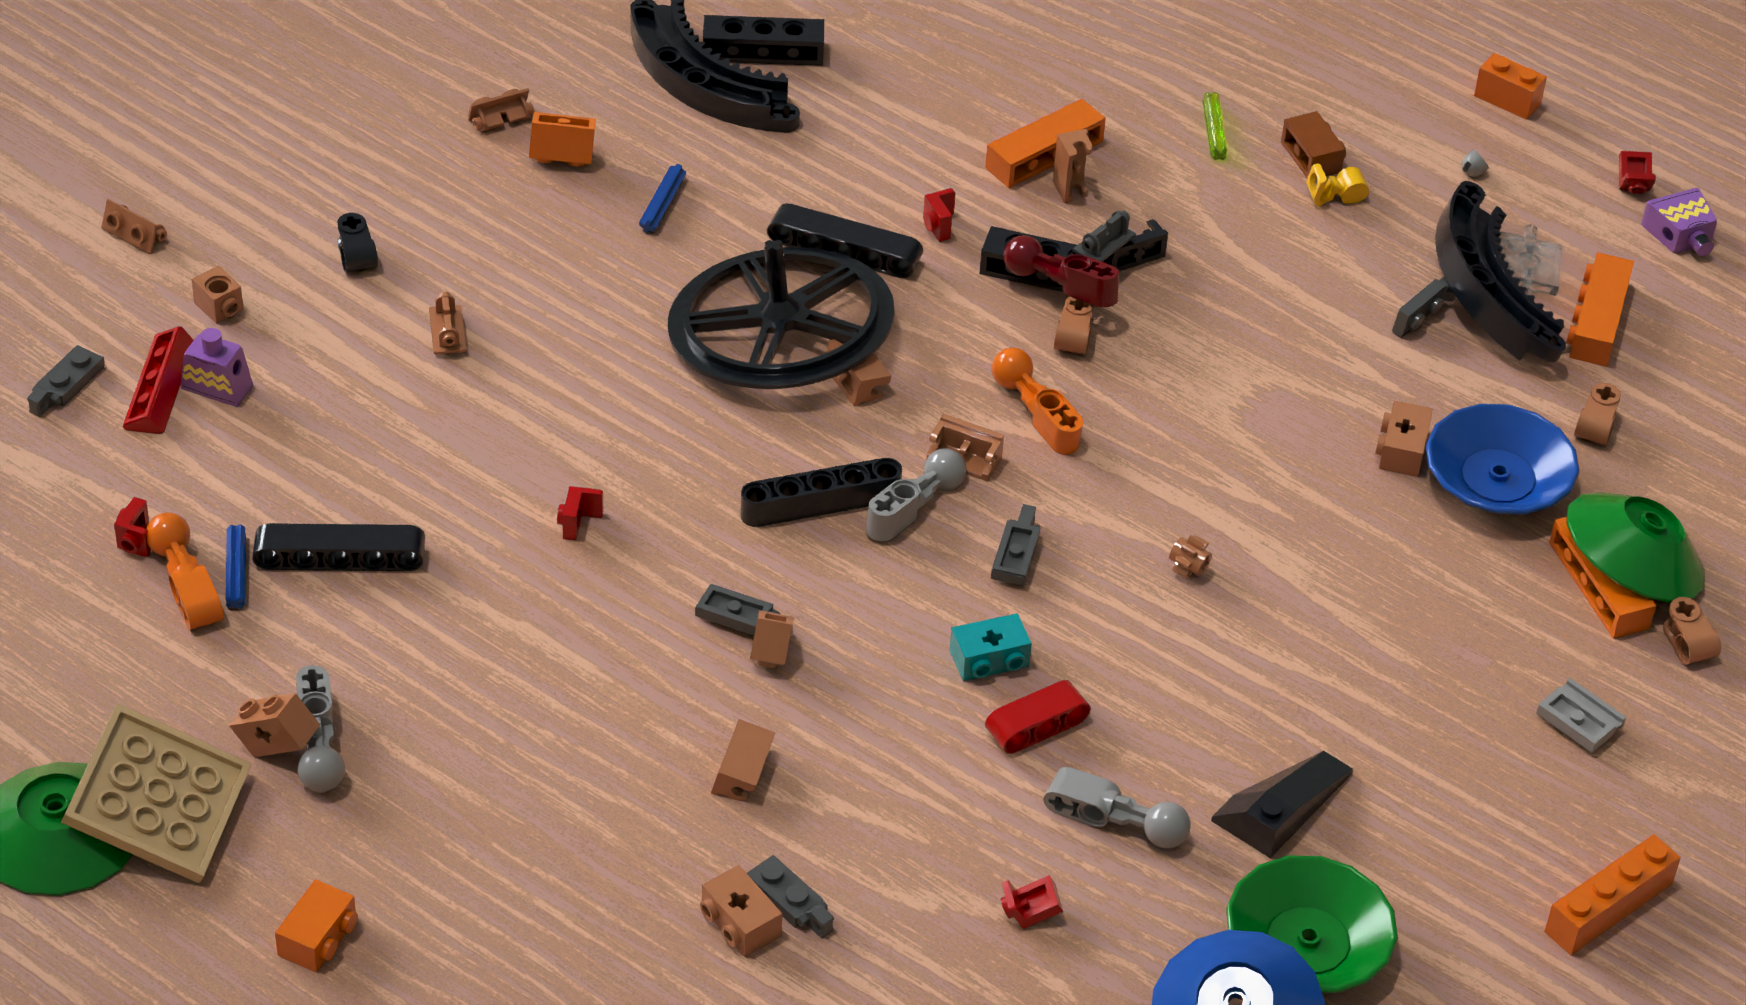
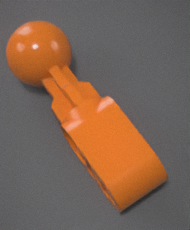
M1016 347L1001 350L992 362V375L995 381L1004 388L1018 389L1020 391L1022 402L1033 415L1032 424L1054 451L1064 455L1075 453L1079 449L1083 428V418L1061 392L1055 389H1048L1045 385H1040L1032 377L1034 369L1032 359L1024 350Z
M165 512L156 515L146 528L148 530L147 543L152 551L158 555L166 556L169 561L166 569L169 574L171 591L187 628L193 630L224 620L221 601L205 566L199 565L196 557L189 555L186 550L191 537L188 523L176 513Z

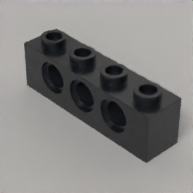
M704 15L703 42H705V49L712 48L713 54L720 53L721 60L729 58L731 63L823 66L824 19Z
M993 226L990 227L981 250L979 274L1063 292L1062 286L1058 282L1052 281L1045 273L1037 271L1030 276L1024 277L1013 274L1005 266L1003 252L1011 239L1022 235L1035 238L1041 244L1044 254L1054 256L1055 254L1063 257L1074 255L1076 253L1072 250L1077 246L1076 244ZM1114 253L1103 262L1113 266Z

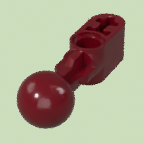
M1025 235L1011 239L1005 246L1003 252L1005 266L1017 276H1030L1039 271L1045 273L1052 281L1058 282L1062 286L1063 293L1070 297L1098 307H1111L1118 302L1119 270L1112 265L1080 254L1067 257L1058 254L1054 256L1046 255L1041 244L1035 238Z

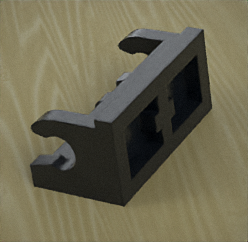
M1156 220L1146 221L1152 231L1150 229L1144 230L1143 234L1135 236L1114 252L1113 266L1119 272L1165 257L1168 232L1163 230Z

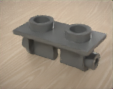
M1115 211L1104 225L1102 224L1092 233L1084 235L1083 241L1074 247L1072 251L1103 262L1136 236L1135 232L1128 229L1129 214L1126 211Z

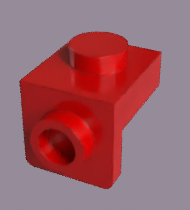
M1621 151L1619 154V190H1628L1633 194H1642L1650 191L1656 181V175L1652 174V152Z
M953 188L927 194L924 197V224L928 231H932L939 242L951 239L952 215L954 214L956 195Z
M569 486L565 504H559L557 513V524L563 526V539L577 540L582 516L602 518L604 512L602 490Z
M133 497L128 506L120 510L114 523L117 548L143 557H148L151 553V548L147 543L148 530L146 528L149 524L146 500Z
M1050 875L1019 889H1015L1009 880L1002 882L1005 896L1000 898L1004 912L1009 919L1014 917L1023 929L1064 912L1056 884Z

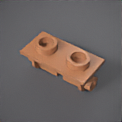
M529 88L522 90L511 89L504 92L501 96L477 99L470 106L468 121H473L475 130L481 129V131H486L503 126L504 121L501 117L503 114H505L509 124L529 119L530 115L534 114L533 104L531 102L526 103L530 91Z
M107 199L102 229L148 254L152 253L154 243L158 241L163 242L166 239L167 231H165L163 225L155 224L129 210L127 206Z
M441 292L435 300L436 307H429L434 354L467 352L462 306L455 305V299L449 292Z

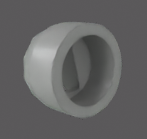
M1475 150L1468 153L1462 160V170L1464 172L1467 171V175L1470 177H1478L1489 169L1485 160Z

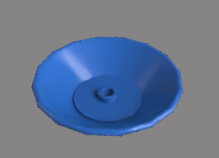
M1477 404L1454 410L1435 424L1426 443L1428 467L1440 485L1465 504L1495 514L1526 515L1551 508L1571 493L1580 472L1576 449L1559 427L1538 413L1508 404Z
M1225 930L1194 940L1169 960L1153 988L1152 1005H1229V1002L1235 998L1242 1000V1005L1326 1004L1315 971L1292 946L1263 932Z

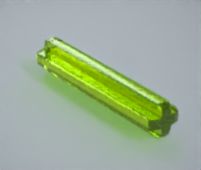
M1206 92L1203 95L1204 100L1202 102L1210 155L1214 160H1224L1227 157L1228 147L1220 96L1217 92Z

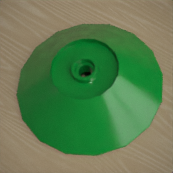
M1598 492L1581 494L1568 505L1566 524L1575 545L1593 566L1617 584L1645 598L1671 603L1678 597L1694 599L1704 589L1705 569L1680 520L1662 504L1640 496Z
M55 762L33 767L0 784V883L26 894L60 896L93 888L121 871L133 854L61 823L85 772L87 763Z
M1288 855L1258 865L1236 884L1226 907L1228 930L1263 932L1292 946L1315 971L1322 993H1339L1366 984L1388 965L1398 940L1395 911L1380 887L1353 866L1323 856Z

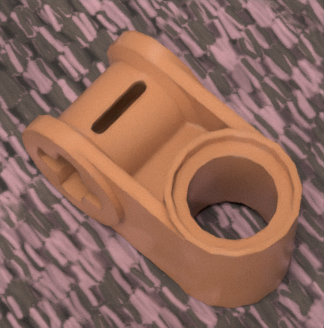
M1070 296L1065 300L1061 320L1058 321L1054 349L1087 354L1091 333L1090 321L1094 305Z
M1610 383L1594 385L1585 408L1580 413L1574 436L1607 445L1621 393L1616 386Z
M1687 597L1674 599L1670 603V617L1664 622L1663 632L1674 647L1679 660L1684 665L1718 657L1721 653L1720 638L1703 614L1699 604Z

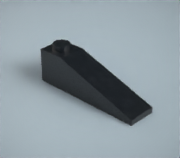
M1322 751L1232 795L1212 816L1211 821L1271 859L1353 773V768L1329 753Z

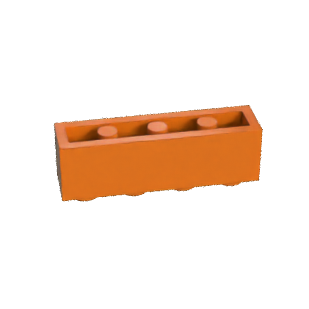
M1080 99L988 144L985 168L1006 187L1010 188L1054 166L1057 134L1087 129L1092 147L1103 142L1106 118L1084 99Z
M1597 252L1594 264L1587 263L1583 282H1587L1588 285L1582 283L1577 301L1583 303V305L1576 304L1572 323H1576L1577 326L1570 325L1566 344L1572 345L1569 358L1605 367L1608 366L1634 265L1633 260Z
M1567 517L1555 519L1549 544L1611 637L1615 639L1650 629L1653 615L1656 611L1655 600L1645 598L1617 584L1593 566L1575 545L1566 524Z
M1653 834L1552 904L1544 932L1572 956L1671 886L1681 856Z

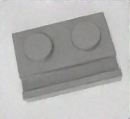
M1571 678L1567 680L1563 687L1560 686L1539 703L1536 714L1591 753L1610 739L1618 728L1624 727L1626 720L1624 715Z

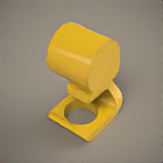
M1314 164L1306 180V185L1314 204L1318 207L1333 200L1335 194H1338L1345 204L1361 202L1369 194V187L1358 167H1347L1340 171L1336 178L1335 176H1329L1327 180L1322 166ZM1316 176H1317V187L1315 186Z

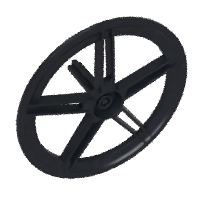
M768 240L765 242L764 250L749 252L722 261L692 279L679 292L670 308L668 333L673 349L678 356L692 369L708 378L729 385L753 389L800 387L843 374L873 355L884 343L892 329L895 316L894 300L883 278L873 269L854 258L823 249L783 247L781 240H776L775 242ZM784 261H809L836 268L788 294ZM761 263H766L767 273L760 265ZM749 266L767 288V292H763L748 269ZM737 270L740 271L759 300L758 304L692 312L696 301L706 289L719 279ZM855 281H858L864 287L871 301L870 313L863 326L811 310L814 306ZM761 327L749 363L716 353L704 345L695 335V333ZM795 329L844 343L828 353L808 360L772 364L783 336L789 330ZM768 334H774L762 363L758 364Z

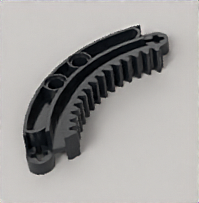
M635 0L630 5L631 36L637 56L650 76L670 95L705 115L742 127L784 133L793 132L799 127L800 110L797 106L787 103L788 78H786L784 73H781L778 77H774L771 71L766 75H762L760 69L752 73L749 66L740 69V63L737 62L730 65L729 58L721 60L720 53L713 54L712 48L705 49V42H699V36L694 35L693 28H690V23L687 21V15L685 14L684 0H671V6L657 5L653 0Z
M1461 182L1443 210L1436 226V252L1449 286L1479 326L1515 358L1521 360L1526 351L1530 350L1547 362L1558 361L1566 349L1565 341L1559 336L1565 327L1564 320L1554 319L1552 311H1544L1542 303L1534 302L1536 298L1534 295H1526L1525 293L1528 289L1518 286L1520 279L1512 277L1515 272L1507 269L1510 264L1504 261L1506 256L1501 253L1503 247L1499 245L1501 243L1499 238L1501 235V224L1507 214L1498 206L1495 207L1491 215L1481 209L1480 205L1486 196L1485 191L1473 182Z

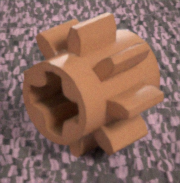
M1190 535L1188 540L1180 537L1169 555V559L1176 563L1172 570L1185 578L1187 576L1191 578L1193 573L1198 576L1202 575L1212 558V553L1205 550L1209 542L1196 535Z

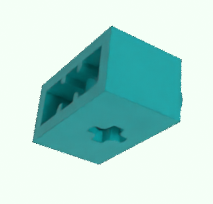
M1018 613L951 627L949 651L963 681L984 678L1008 671H1017L1030 665L1032 643Z

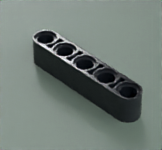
M788 203L782 204L778 208L767 227L769 238L773 242L781 240L783 246L833 251L854 258L876 272L897 278L910 277L924 251L921 243L913 237Z
M879 458L747 483L741 490V520L748 526L761 527L868 507L872 498L894 481L902 479V465L892 458Z
M268 523L256 529L252 560L257 567L266 570L415 571L423 565L425 533L421 528L414 525Z

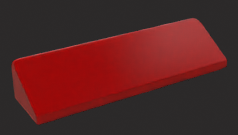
M182 326L155 334L122 426L125 430L161 434L165 431L181 385L183 357L185 351L194 341Z

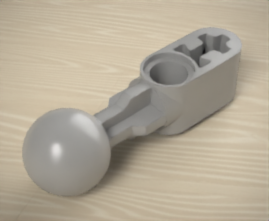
M938 449L932 452L926 459L922 476H919L917 479L896 480L872 498L868 508L867 535L876 541H889L916 521L918 510L933 498V491L936 489L950 491L959 487L964 481L967 472L963 457L952 449Z
M311 665L303 667L296 675L297 695L320 723V726L306 743L308 750L299 760L298 776L303 785L309 790L324 793L335 789L341 783L345 774V764L341 755L330 747V742L334 740L329 674L324 668Z
M1071 767L1059 769L1043 798L1044 804L1053 813L1090 826L1103 827L1107 823L1113 822L1119 825L1133 824L1142 827L1147 838L1160 848L1170 849L1181 845L1187 839L1191 829L1190 817L1182 806L1174 802H1161L1154 805L1151 809L1138 805L1133 798L1121 795L1119 787L1112 781Z

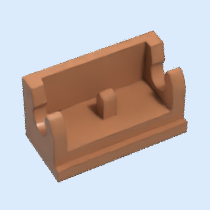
M1087 129L1057 134L1053 183L1064 203L1072 202L1073 196L1070 190L1072 188L1079 189L1083 197L1087 195V185L1084 182L1086 155H1090L1092 152V143L1088 138L1089 132Z
M835 339L830 340L826 353L838 348L844 343H841ZM874 353L853 369L833 377V380L851 404L857 406L860 403L882 397L883 393L881 390L872 391L875 386L890 383L892 375Z
M943 413L930 436L929 441L933 442L927 452V458L938 449H952L963 457L966 463L967 475L988 482L1002 459L1004 434Z
M738 719L711 794L717 796L720 794L734 800L747 801L749 794L739 791L735 787L754 792L776 732Z

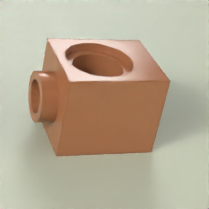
M219 265L191 279L194 303L216 324L244 310L241 286Z
M759 610L750 659L757 660L758 665L767 668H777L778 664L785 665L794 617Z

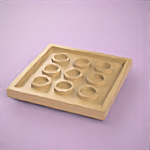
M116 703L61 823L200 884L252 763Z

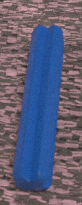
M676 164V166L672 165L669 167L640 219L639 226L644 228L643 231L645 233L656 231L686 177V171L682 169V165Z
M241 524L237 526L230 525L227 528L225 599L226 606L230 609H241L245 605L246 528Z

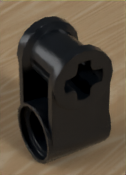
M346 213L340 216L337 221L340 234L338 248L344 272L377 268L376 246L374 240L371 239L365 218L358 213Z

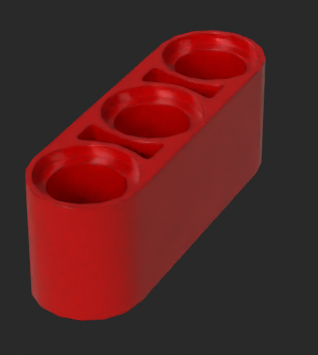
M1062 680L994 710L987 717L985 728L1007 754H1012L1079 725L1090 714L1091 706L1069 680Z

